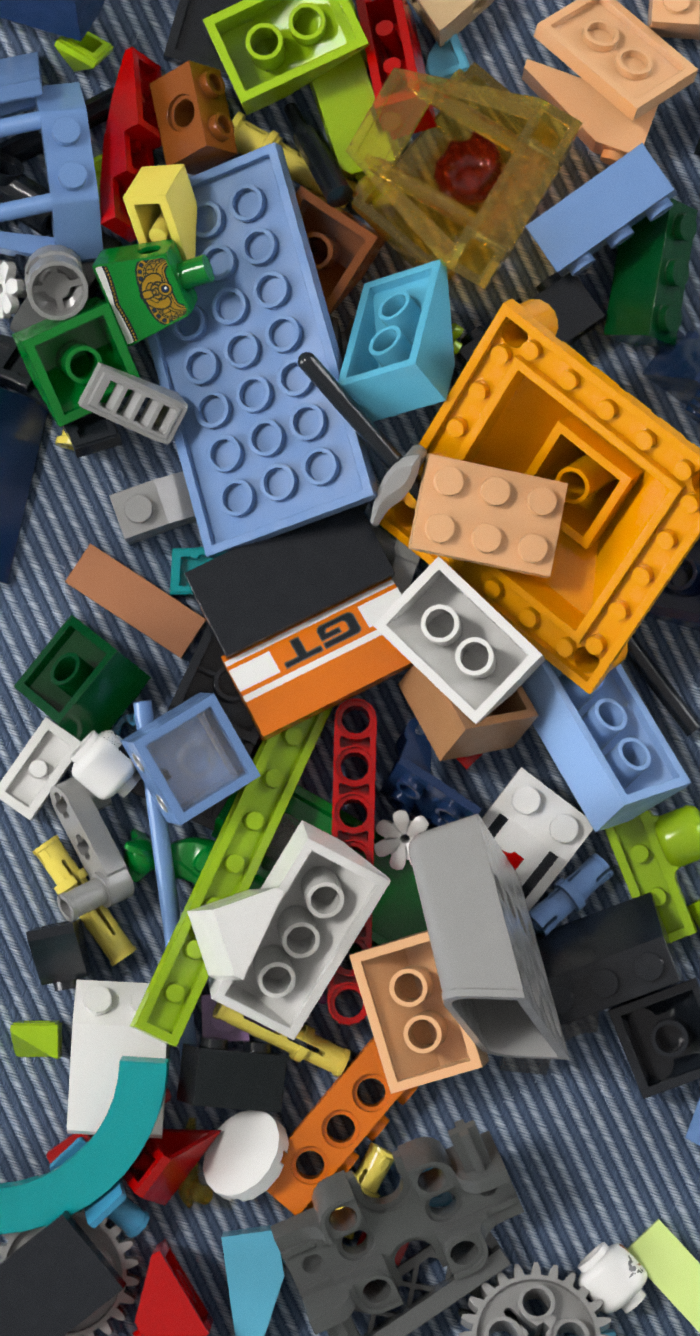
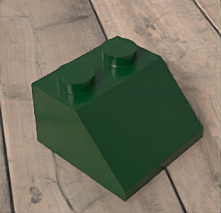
M71 614L14 685V688L58 725L82 742L93 730L98 734L105 730H111L112 726L132 701L139 696L141 690L151 677Z

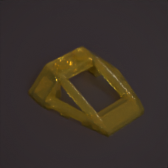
M394 67L346 152L444 266L479 287L486 289L515 247L526 228L525 226L528 225L554 181L583 123L542 98L458 82ZM459 99L527 119L528 122L518 136ZM429 105L512 154L478 214L395 165ZM404 193L465 228L457 243L451 240Z

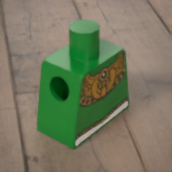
M170 239L101 250L92 266L127 347L191 314L198 300L195 287L214 281L213 269L205 254L183 261L176 243Z

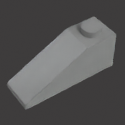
M183 471L109 495L124 539L129 545L196 521Z

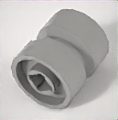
M47 245L37 249L29 257L25 265L24 274L26 292L31 307L40 316L49 320H66L75 316L83 309L88 298V282L82 261L72 249L63 245Z

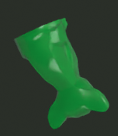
M132 829L130 833L132 840L127 841L124 846V862L129 868L128 872L133 882H140L148 873L155 870L152 842L143 832ZM188 837L171 842L175 879L186 880L195 885L215 841L206 838Z

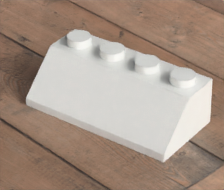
M301 820L261 889L276 887L284 891V894L244 980H216L209 976L208 985L211 999L295 1040L390 884V878L343 841Z

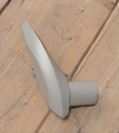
M413 445L406 455L396 462L384 476L372 507L370 522L373 525L378 526L388 510L400 502L412 488L419 468L424 463L428 454L423 446Z

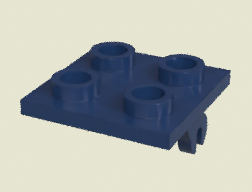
M416 718L411 719L405 727L404 734L395 743L397 758L380 793L387 797L388 803L396 810H406L408 814L412 813L416 817L424 816L429 823L428 830L477 813L479 814L482 810L481 807L431 775V744L425 733L418 735L415 732L419 722Z

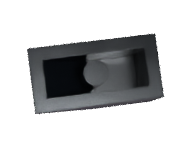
M81 919L35 927L26 932L41 985L53 983L55 991L76 988L77 979L81 980V977L89 976L92 973Z

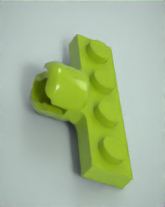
M685 805L662 815H653L650 810H647L628 822L604 829L632 899L652 892L670 942L697 933V928L677 881L676 871L685 865L700 860L699 810L691 805Z

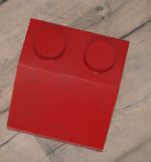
M165 1239L157 1244L151 1255L135 1318L137 1330L133 1332V1335L207 1336L210 1332L213 1318Z

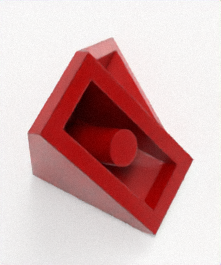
M163 1129L162 1138H148L139 1156L122 1177L136 1195L142 1199L165 1206L222 1130Z

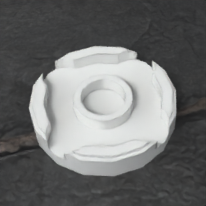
M246 1110L238 1112L220 1126L218 1130L222 1131L207 1149L204 1156L203 1172L206 1183L216 1194L229 1201L239 1199L242 1202L253 1200L267 1191L279 1177L284 1167V1164L280 1162L283 1157V1151L288 1153L289 1141L286 1129L282 1124L265 1111Z

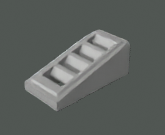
M98 362L78 401L80 407L166 445L171 443L188 409V404L177 392ZM110 381L115 382L116 385L106 403L101 402ZM128 389L132 390L123 410L119 409ZM148 397L150 399L140 417L137 414L145 398Z

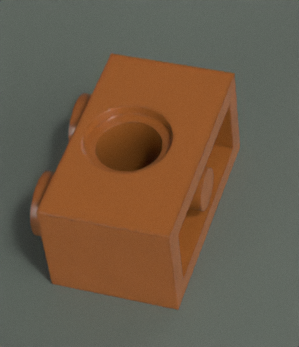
M188 60L150 83L166 165L184 164L188 174L196 175L216 167L238 154L234 137V125L230 119L225 95V83L219 69Z

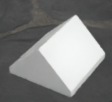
M276 887L248 889L187 911L208 976L216 980H244L284 891Z

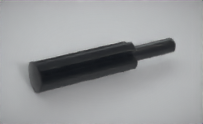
M295 103L287 104L284 112L296 131L293 141L327 203L331 207H341L347 204L353 196V190L320 132L315 131L312 125L306 123Z

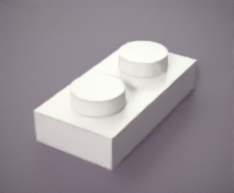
M45 717L1 780L0 800L32 821L50 796L51 787L60 782L73 763L70 760V756L81 741Z

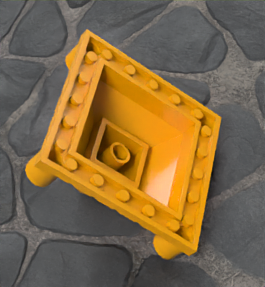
M511 298L500 307L449 392L446 401L443 402L418 445L423 446L428 454L568 483L551 577L542 578L448 557H439L524 636L548 662L590 695L600 686L606 675L626 658L628 653L627 642H629L646 614L650 611L667 583H669L684 558L700 537V448L688 441L683 434L661 417L656 416L651 409L637 398L624 391L619 384L600 369L587 362L582 355L568 344L559 340L556 337L558 319L555 311L548 303L540 299H529L519 304ZM424 463L421 465V467L419 468V471H418V474L421 476V478H422ZM409 492L400 502L388 510L379 523L407 547L417 501ZM412 550L429 565L438 557V555Z

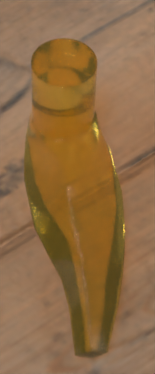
M189 1118L185 1129L196 1130L197 1118ZM199 1161L178 1188L179 1196L188 1209L191 1208L194 1202L206 1205L213 1198L212 1189L199 1183Z

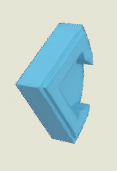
M457 33L447 40L441 48L437 41L431 48L425 67L429 89L471 73V67Z

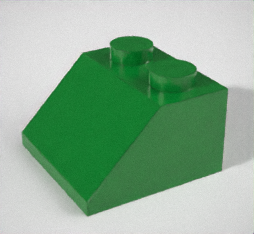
M97 296L87 300L83 309L66 320L45 319L12 334L34 385L59 427L92 413L80 407L78 401L98 362L140 378L109 303ZM110 381L101 402L106 403L116 385L115 382ZM128 389L124 397L129 396L132 390Z

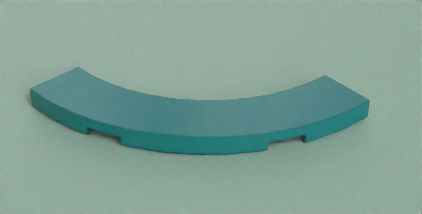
M136 1056L121 1057L113 1100L105 1119L93 1137L62 1165L48 1173L19 1181L0 1183V1234L24 1232L47 1226L66 1210L70 1215H73L101 1197L127 1172L142 1151L161 1111L168 1083L170 1059Z

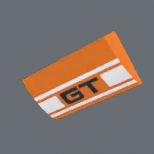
M392 578L228 659L224 655L221 656L263 741L388 680L389 677L413 665L373 626L383 613L402 595Z

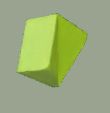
M59 1020L16 1021L10 1025V1033L16 1056L53 1057L55 1059L62 1057V1023H59Z

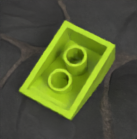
M242 0L202 19L246 115L291 95L369 46L349 0Z

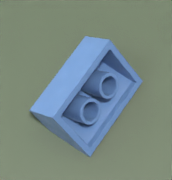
M641 143L525 227L557 273L563 276L569 271L572 276H576L596 261L592 254L607 244L611 249H614L633 236L635 232L631 227L647 216L651 222L674 206L670 199L676 196L677 192L644 144Z

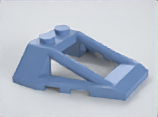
M79 82L43 85V94L39 97L0 104V138L39 130V133L42 135L49 193L0 203V222L51 212L53 237L0 231V254L16 257V254L30 257L41 247L63 245L72 249L80 257L82 263L92 262L97 259L100 251L103 250L98 187L87 109ZM36 108V111H34V112H30V113H25V114H20V115L12 116V115H15V114H18V113H21V112H24V111H27V110Z

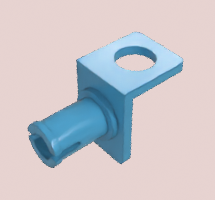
M84 1137L77 1138L50 1164V1171L62 1165L88 1141ZM122 1177L106 1193L84 1208L87 1224L93 1229L107 1217L122 1229L129 1238L139 1235L145 1229L150 1219L149 1213L146 1210H142L127 1197Z

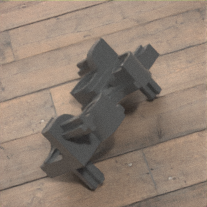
M461 1119L454 1122L455 1128L448 1130L449 1137L453 1143V1146L445 1149L440 1141L432 1137H420L397 1146L398 1150L392 1152L397 1171L401 1175V1180L397 1189L390 1195L374 1198L364 1194L353 1171L345 1173V1170L326 1177L317 1184L312 1194L313 1208L270 1226L281 1256L302 1297L309 1323L315 1335L327 1331L329 1336H360L351 1317L355 1309V1303L360 1310L369 1314L384 1313L403 1305L398 1287L404 1285L398 1265L395 1263V1256L401 1246L408 1242L421 1240L431 1244L442 1267L449 1265L456 1281L475 1273L483 1267L489 1254L486 1244L488 1233L499 1223L524 1212L490 1131L480 1134L474 1120L465 1123ZM450 1192L454 1195L450 1204L443 1208H433L429 1205L433 1197L442 1193ZM358 1230L366 1233V1238L359 1245L346 1246L342 1244L344 1236Z

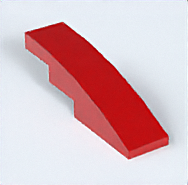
M130 47L124 52L112 93L104 135L100 177L101 225L130 243L137 240L123 196L142 166H154L153 150L162 146L150 89V83L162 77L161 66L134 47Z

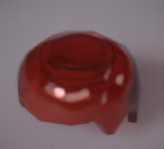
M473 131L471 138L467 140L457 141L452 139L449 142L445 153L436 161L433 177L444 198L459 205L472 206L487 201L499 190L504 177L505 165L495 140L480 131Z

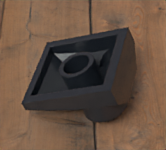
M697 977L608 1010L643 1099L700 1079V984Z

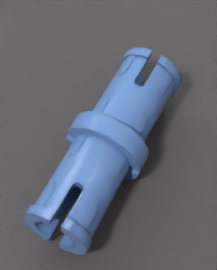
M593 853L565 880L561 877L553 884L554 890L529 911L533 928L539 934L546 937L567 915L574 910L576 912L580 911L586 905L585 900L614 875L613 871L609 869L610 866L598 854Z

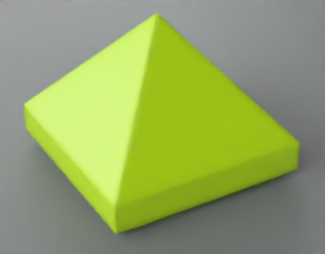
M89 31L82 41L60 36L54 44L55 48L74 72L95 68L114 48L112 44Z

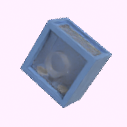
M200 692L121 740L123 747L168 823L184 824L261 776L214 693Z

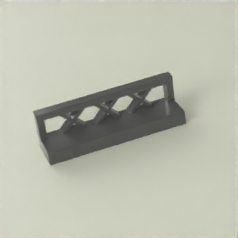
M490 1231L486 1237V1243L490 1248L488 1249V1258L480 1270L456 1281L448 1265L445 1279L437 1285L416 1282L420 1263L429 1257L438 1259L433 1246L428 1244L399 1264L398 1268L401 1276L413 1269L411 1281L402 1279L404 1283L402 1286L409 1287L406 1306L397 1312L387 1311L380 1314H371L368 1330L362 1336H407L511 1265L509 1258ZM415 1289L426 1291L413 1300ZM355 1303L354 1311L366 1313L360 1310V1308ZM376 1315L388 1317L374 1327Z

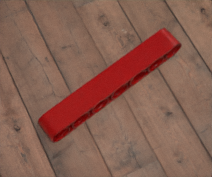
M352 698L340 704L334 718L332 836L343 841L353 850L362 853L365 859L374 865L377 717L376 711L370 703L364 699ZM350 711H361L369 719L368 727L361 733H351L344 728L342 720ZM349 757H359L366 762L368 772L359 780L348 779L341 772L343 762ZM356 803L364 807L367 818L362 825L349 827L342 822L340 811L347 804ZM372 913L353 943L360 947L361 950L372 948ZM339 966L328 984L327 1004L329 1014L340 1025H357L367 1016L364 1003L360 1013L350 1018L343 1017L335 1009V1000L344 991H353L362 999L354 970L344 969Z

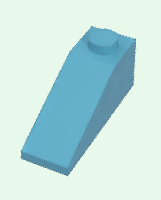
M272 1225L225 1231L222 1234L221 1239L235 1336H265L286 1271V1263L281 1256L270 1226Z

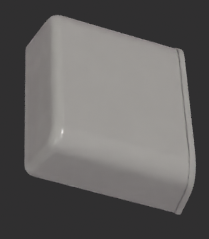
M477 813L416 835L409 844V855L442 989L441 995L444 1006L475 1045L483 1052L511 1058L570 1060L520 879L479 814Z

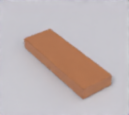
M91 543L65 581L66 584L181 659L207 622L204 617Z

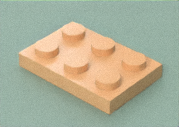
M575 0L539 22L534 33V38L631 121L641 117L692 84L699 70L617 0Z
M429 453L425 458L408 549L549 578L551 577L568 483Z

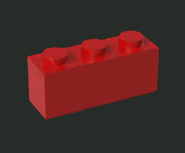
M355 0L360 25L369 43L365 51L377 110L393 140L437 127L415 19L407 0Z

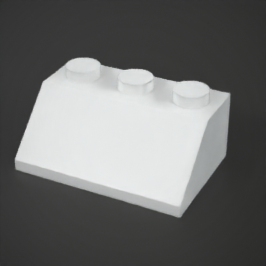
M439 556L373 624L392 645L476 725L508 699L546 660L524 636Z

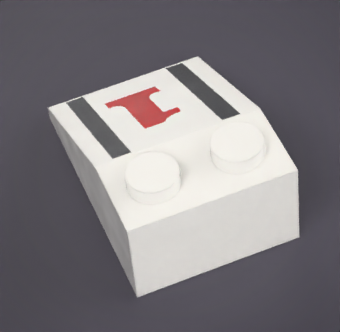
M522 767L516 772L481 818L517 872L528 911L531 910L593 830L584 814Z

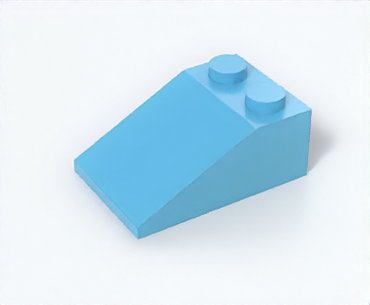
M442 259L364 283L338 383L372 422L446 401L455 366L447 264Z

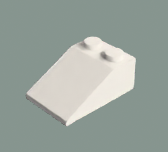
M76 980L71 1038L67 1134L94 1135L108 1113L115 1094L119 1061L122 1056L169 1059V1045L130 1026L149 983ZM165 1096L161 1111L149 1138H162Z

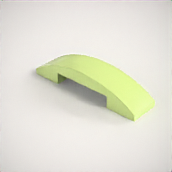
M657 1219L627 1250L645 1268L649 1279L700 1333V1263L670 1230Z

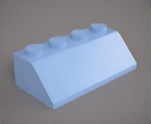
M547 660L522 684L539 715L532 725L595 833L632 820L686 788L691 783L621 664L611 670L600 686L590 695Z

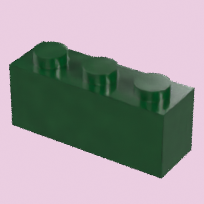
M673 198L670 200L674 206L654 221L650 222L647 216L631 227L635 232L634 235L618 246L604 335L628 345H676L677 333L682 321L681 309L685 284L689 278L692 242L697 230L696 218L698 210Z

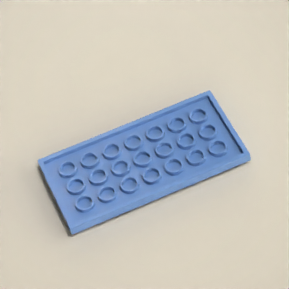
M276 142L189 177L197 201L195 257L203 254L208 257L213 269L214 281L195 287L198 300L191 314L147 337L160 386L177 392L188 404L187 412L174 435V440L205 555L213 559L236 547L275 537L367 503L377 497L378 486L366 443L298 366V358L302 353H313L338 382L343 362L282 146ZM120 236L122 246L139 244L138 240L130 243Z

